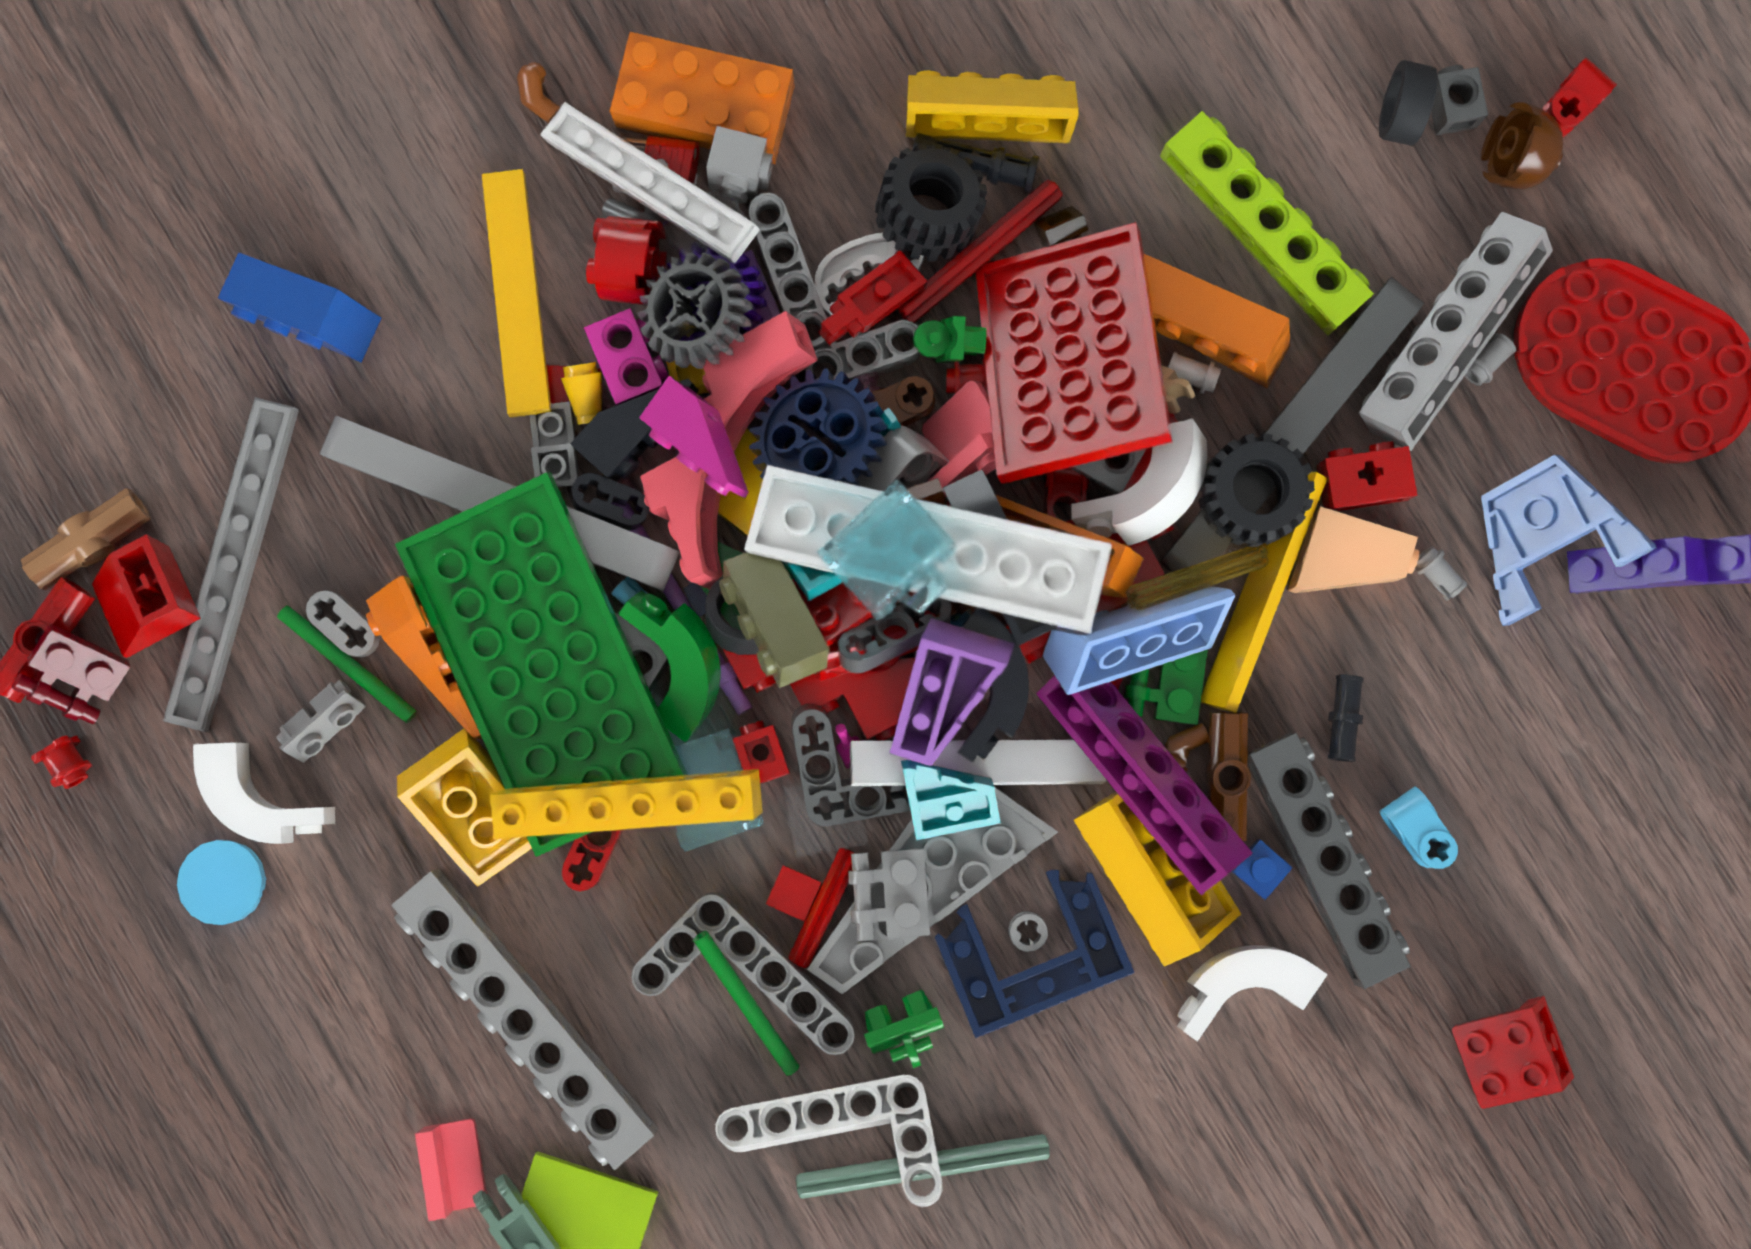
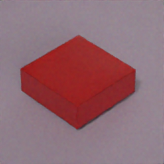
M783 865L766 905L805 921L822 882Z

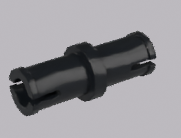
M1339 674L1336 675L1334 710L1329 712L1328 721L1332 722L1327 759L1355 762L1358 725L1363 724V715L1359 714L1364 678L1356 675Z

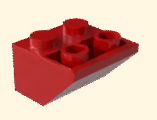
M147 534L108 554L92 583L120 652L125 658L201 619L170 547Z

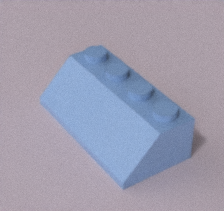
M1196 584L1183 589L1174 588L1161 596L1145 601L1143 599L1135 600L1126 607L1110 612L1100 611L1095 614L1091 633L1061 626L1051 630L1043 657L1067 695L1212 648L1235 598V594L1231 589Z

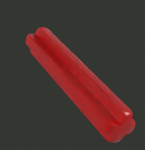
M842 847L838 850L788 956V959L793 964L802 968L809 967L849 883L848 871H852L851 854L855 852Z

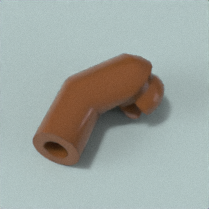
M531 62L528 65L522 66L517 74L520 101L526 108L549 124L561 107L543 94L542 83L545 81L546 76L544 67L537 62Z
M1200 723L1170 736L1165 741L1164 747L1187 773L1188 768L1186 764L1190 750L1208 743L1209 735L1204 725Z

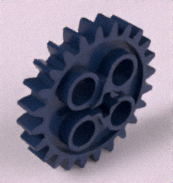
M824 368L820 379H817L811 370H807L805 382L800 383L793 375L790 379L792 388L786 390L784 387L777 385L776 390L780 397L777 400L768 397L763 399L770 409L767 413H755L762 426L750 429V433L759 441L749 445V449L758 456L752 462L760 472L763 471L760 475L762 479H764L768 465L860 486L857 479L860 474L871 478L873 476L872 471L867 466L869 462H882V458L874 449L887 446V441L881 434H878L887 429V424L879 417L883 414V409L878 402H874L875 396L869 388L864 389L858 378L850 381L845 372L840 371L834 379L831 372ZM822 404L818 412L809 415L810 410L815 405ZM791 418H798L820 437L826 436L833 446L846 452V455L839 457L816 437L810 438L803 428L790 422ZM854 425L852 432L844 437H840L844 428ZM796 437L795 442L790 447L783 449L788 439ZM828 459L826 465L821 470L814 471L819 461Z

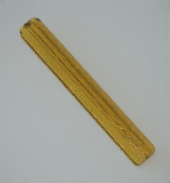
M1265 546L1245 547L1132 585L1126 590L1127 604L1132 609L1142 610L1264 568L1269 563L1268 550Z

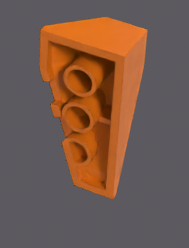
M402 575L394 579L366 600L370 612L366 613V619L375 636H382V639L473 738L482 739L410 578Z

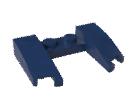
M1049 870L1046 872L1076 950L998 981L967 904L961 906L956 912L963 920L946 939L939 933L935 936L975 1039L1135 973L1093 873H1086V882L1059 880L1060 870Z

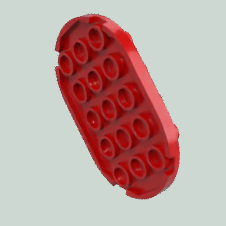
M1593 258L1562 267L1542 280L1528 295L1520 309L1514 330L1515 359L1521 377L1530 392L1542 405L1558 416L1637 456L1660 463L1678 464L1696 461L1727 447L1744 431L1751 420V350L1747 344L1751 341L1745 331L1723 310L1637 266L1615 259Z

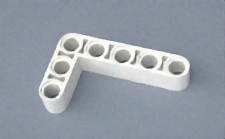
M911 1075L894 1076L734 1107L724 1111L716 1122L715 1132L718 1139L729 1150L734 1152H746L891 1123L902 1186L906 1197L912 1204L919 1207H927L934 1204L942 1193V1179L925 1090L922 1083ZM903 1087H911L919 1094L917 1103L910 1108H902L894 1101L896 1092ZM869 1095L876 1100V1107L870 1115L858 1116L853 1112V1103L859 1096ZM827 1103L833 1107L831 1120L823 1125L813 1123L810 1118L812 1109L817 1104ZM778 1111L789 1113L791 1123L784 1132L774 1133L770 1131L768 1127L769 1119L774 1113ZM737 1119L745 1120L748 1124L746 1136L739 1141L728 1140L726 1135L728 1125ZM919 1130L926 1135L927 1142L922 1150L910 1152L903 1147L902 1140L908 1131ZM920 1173L929 1174L935 1180L934 1190L925 1197L915 1195L910 1189L912 1179Z

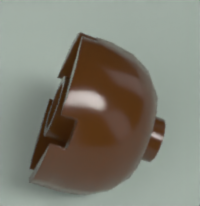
M1514 102L1509 106L1514 108V110L1507 117L1499 114L1485 137L1481 151V160L1487 161L1489 159L1487 166L1488 173L1484 171L1482 173L1484 178L1492 184L1510 189H1527L1542 183L1560 165L1563 157V133L1557 120L1548 112L1527 102Z

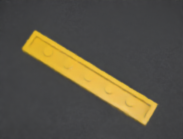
M523 169L482 174L507 414L512 418L552 412L525 173Z
M1312 472L1307 475L1308 481H1315V491L1309 495V498L1313 499L1311 509L1305 512L1306 518L1295 527L1294 531L1267 545L1264 543L1259 546L1202 692L1201 703L1229 712H1237L1327 481V477L1320 473Z

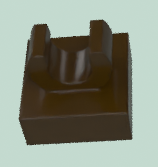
M1069 206L1034 222L1038 236L1049 246L1062 243L1067 239L1082 237L1081 233L1089 230L1084 215L1073 206Z

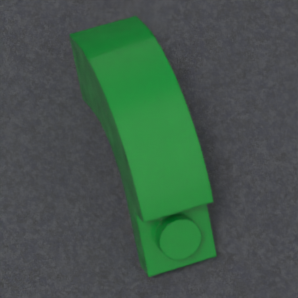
M641 590L625 603L618 615L652 639L665 653L671 669V684L658 710L666 728L686 743L705 721L717 699L721 679L718 651L706 625L689 606L683 603L671 613L660 598L653 594H646Z

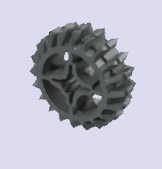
M687 252L684 263L677 257H671L670 270H666L664 267H657L658 274L661 277L657 282L646 280L647 286L652 290L650 295L639 296L641 302L647 308L637 313L639 319L646 323L640 330L645 337L650 339L648 342L649 347L657 353L660 352L661 358L668 363L675 361V364L681 368H688L691 363L695 368L703 369L706 359L713 365L719 364V353L721 351L728 356L734 355L733 348L730 346L732 341L745 342L744 336L739 333L740 327L752 326L750 319L743 314L754 309L752 303L745 299L750 291L747 285L743 282L740 283L742 280L741 274L735 269H730V264L725 260L718 258L715 261V258L708 253H703L699 258L694 253ZM702 281L710 282L706 286L703 284L700 285L695 290H686V287L694 283ZM689 300L699 308L697 314L702 319V322L692 314L694 308L690 305ZM721 309V313L717 321L718 311ZM697 331L705 333L704 336L695 340L679 341L683 336L689 337Z

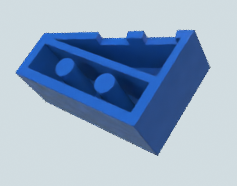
M239 252L218 296V299L233 307L231 315L245 322L255 325L256 320L259 319L264 322L263 327L284 337L292 333L297 336L296 339L310 347L318 350L321 347H325L362 363L382 319L336 288Z

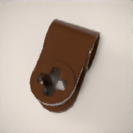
M908 377L889 387L872 392L876 398L874 402H878L883 411L890 408L898 419L900 426L904 427L927 417L935 407L936 400L933 388L922 377ZM916 389L919 394L926 393L922 397L923 405L920 407H915L913 402L905 403L910 399L909 392Z

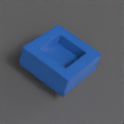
M1257 839L1249 848L1253 854L1231 872L1260 898L1266 900L1293 867L1262 840Z

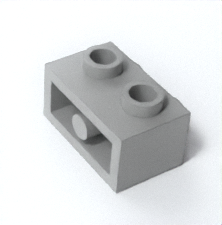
M717 126L707 163L709 189L722 192V196L725 199L737 203H746L747 199L753 200L758 196L760 189L767 191L773 168L771 166L773 154L767 153V138Z

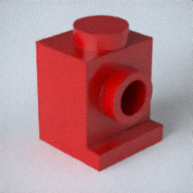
M761 720L739 728L741 736L732 739L743 770L759 769L760 784L791 774L774 725L765 727L764 721ZM760 744L766 745L769 749V755L763 761H758L753 756L754 748Z

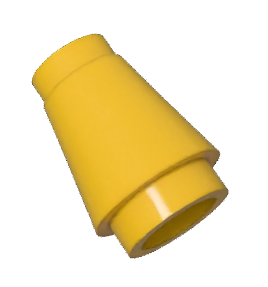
M596 362L563 367L565 378H561L574 415L577 418L578 425L589 423L598 412L602 411V371L598 372Z

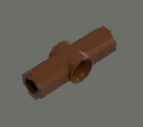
M1229 711L1209 712V764L1205 771L1206 782L1208 783V800L1241 840L1247 841V789L1251 782V774L1247 768L1248 713H1233ZM1233 765L1237 771V778L1232 785L1222 787L1218 779L1219 773L1224 767Z

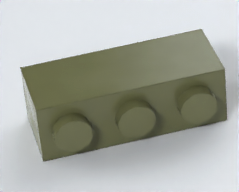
M746 552L724 561L723 579L719 581L722 595L729 605L734 603L739 611V626L747 640L753 639L759 649L757 658L766 676L773 675L778 687L781 688L826 669L829 647L781 560Z

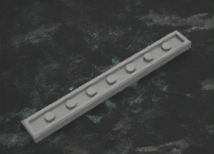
M254 398L196 602V608L201 619L190 624L164 715V722L209 732L299 410L295 407Z

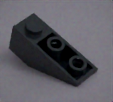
M689 379L680 381V383L698 393L699 389ZM658 390L598 412L570 444L607 478L616 482L620 478L623 480L627 479L640 465L638 458L648 447L655 448L659 445L648 435L652 428L639 418Z

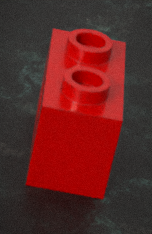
M1394 441L1370 445L1368 446L1369 452L1354 454L1353 448H1343L1327 452L1328 458L1316 465L1317 472L1327 477L1321 494L1323 507L1340 512L1405 502L1418 496L1409 446L1395 448ZM1363 470L1366 474L1372 473L1373 480L1368 482L1367 479H1359L1358 472Z

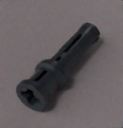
M922 133L916 134L913 152L918 144H925L927 148H932L933 144L943 145V150L949 152L951 148L960 151L958 155L960 158L968 157L974 162L972 169L980 170L982 175L987 177V181H990V184L997 185L999 182L1023 187L1024 192L1031 193L1039 156L1033 155L1030 159L1006 153L1005 148L1002 147L994 148L993 151L983 150L945 139L934 138Z

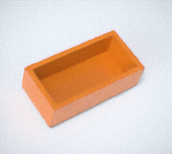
M629 32L610 113L617 128L652 136L697 141L700 147L707 149L712 147L717 126L767 138V153L773 154L771 164H776L795 87L793 69Z

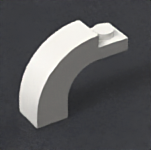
M1189 419L1170 424L1173 442L1152 447V457L1148 469L1142 478L1131 488L1113 496L1072 504V520L1080 528L1106 538L1114 533H1118L1127 545H1132L1161 533L1177 521L1194 501L1206 474L1207 440L1195 421Z
M249 743L193 744L194 773L201 796L217 819L235 833L258 842L284 844L294 842L293 826H295V834L322 833V825L335 824V807L287 809L266 801L257 792L251 780Z
M1249 945L1226 950L1203 963L1187 980L1188 983L1200 990V993L1196 998L1191 995L1182 1005L1178 1013L1181 1021L1177 1027L1198 1041L1229 997L1238 991L1253 987L1271 989L1294 1006L1304 1010L1328 974L1307 960L1275 947Z

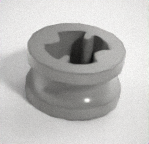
M1023 911L1011 919L1008 933L1011 941L1018 949L1030 952L1044 945L1048 936V929L1044 920L1038 914L1031 911ZM1028 920L1035 921L1034 929L1039 933L1038 937L1034 941L1028 938V943L1020 941L1022 934L1017 929L1019 924L1024 922L1025 925H1028Z

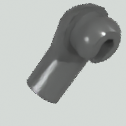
M613 198L607 199L602 208V215L605 218L616 216L660 221L661 223L664 219L646 206L643 212Z

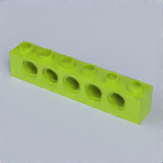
M1201 111L1165 144L1160 157L1322 331L1329 336L1374 294L1369 289V281L1359 270L1355 268L1350 269L1340 258L1341 252L1331 240L1327 238L1322 239L1312 228L1313 223L1303 210L1300 208L1294 209L1284 198V191L1275 180L1269 177L1266 179L1258 171L1252 155L1242 147L1237 148L1227 138L1228 133L1223 124L1214 117L1209 118ZM1205 154L1217 156L1221 162V167H1208L1204 163L1202 156ZM1241 184L1245 186L1249 191V198L1241 199L1236 197L1231 191V185ZM1269 214L1273 216L1277 221L1278 227L1276 229L1264 227L1260 222L1259 215ZM1288 245H1300L1305 251L1306 258L1303 260L1293 258L1288 251ZM1317 274L1328 275L1334 283V289L1325 290L1321 288L1317 283Z

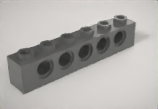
M1297 733L1286 734L1248 752L1247 766L1354 985L1366 989L1410 968L1411 966L1405 956L1410 953V950L1403 935L1398 930L1393 931L1386 917L1391 914L1388 903L1379 891L1374 892L1368 880V877L1372 876V872L1366 859L1361 853L1355 854L1349 839L1353 837L1348 822L1342 814L1336 815L1330 803V800L1334 799V795L1329 783L1323 776H1317L1311 764L1315 760L1312 748L1304 737L1299 739ZM1289 769L1297 771L1301 779L1299 788L1293 793L1288 792L1282 782L1284 773ZM1309 807L1314 808L1319 814V824L1312 831L1306 830L1301 821L1303 812ZM1332 846L1338 853V861L1333 868L1327 870L1321 864L1320 856L1326 847ZM1352 885L1356 890L1357 899L1351 907L1344 908L1339 899L1340 892L1345 886ZM1371 924L1376 932L1375 940L1369 946L1363 947L1359 941V931L1364 925Z

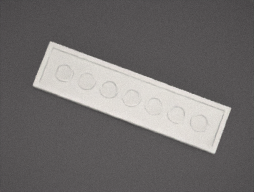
M767 465L745 550L747 553L1091 633L1112 544Z

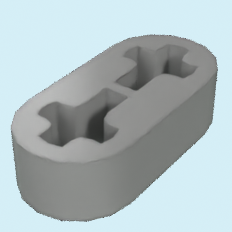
M325 590L317 592L310 597L306 606L307 618L339 649L350 656L361 658L375 652L379 645L380 636L374 635L366 617L344 597ZM324 601L330 604L335 601L336 604L332 609L341 618L338 623L328 617L320 619L323 612L319 607L321 602ZM348 625L357 631L366 629L367 632L363 637L367 644L364 647L359 645L350 646L353 642V637L344 630Z

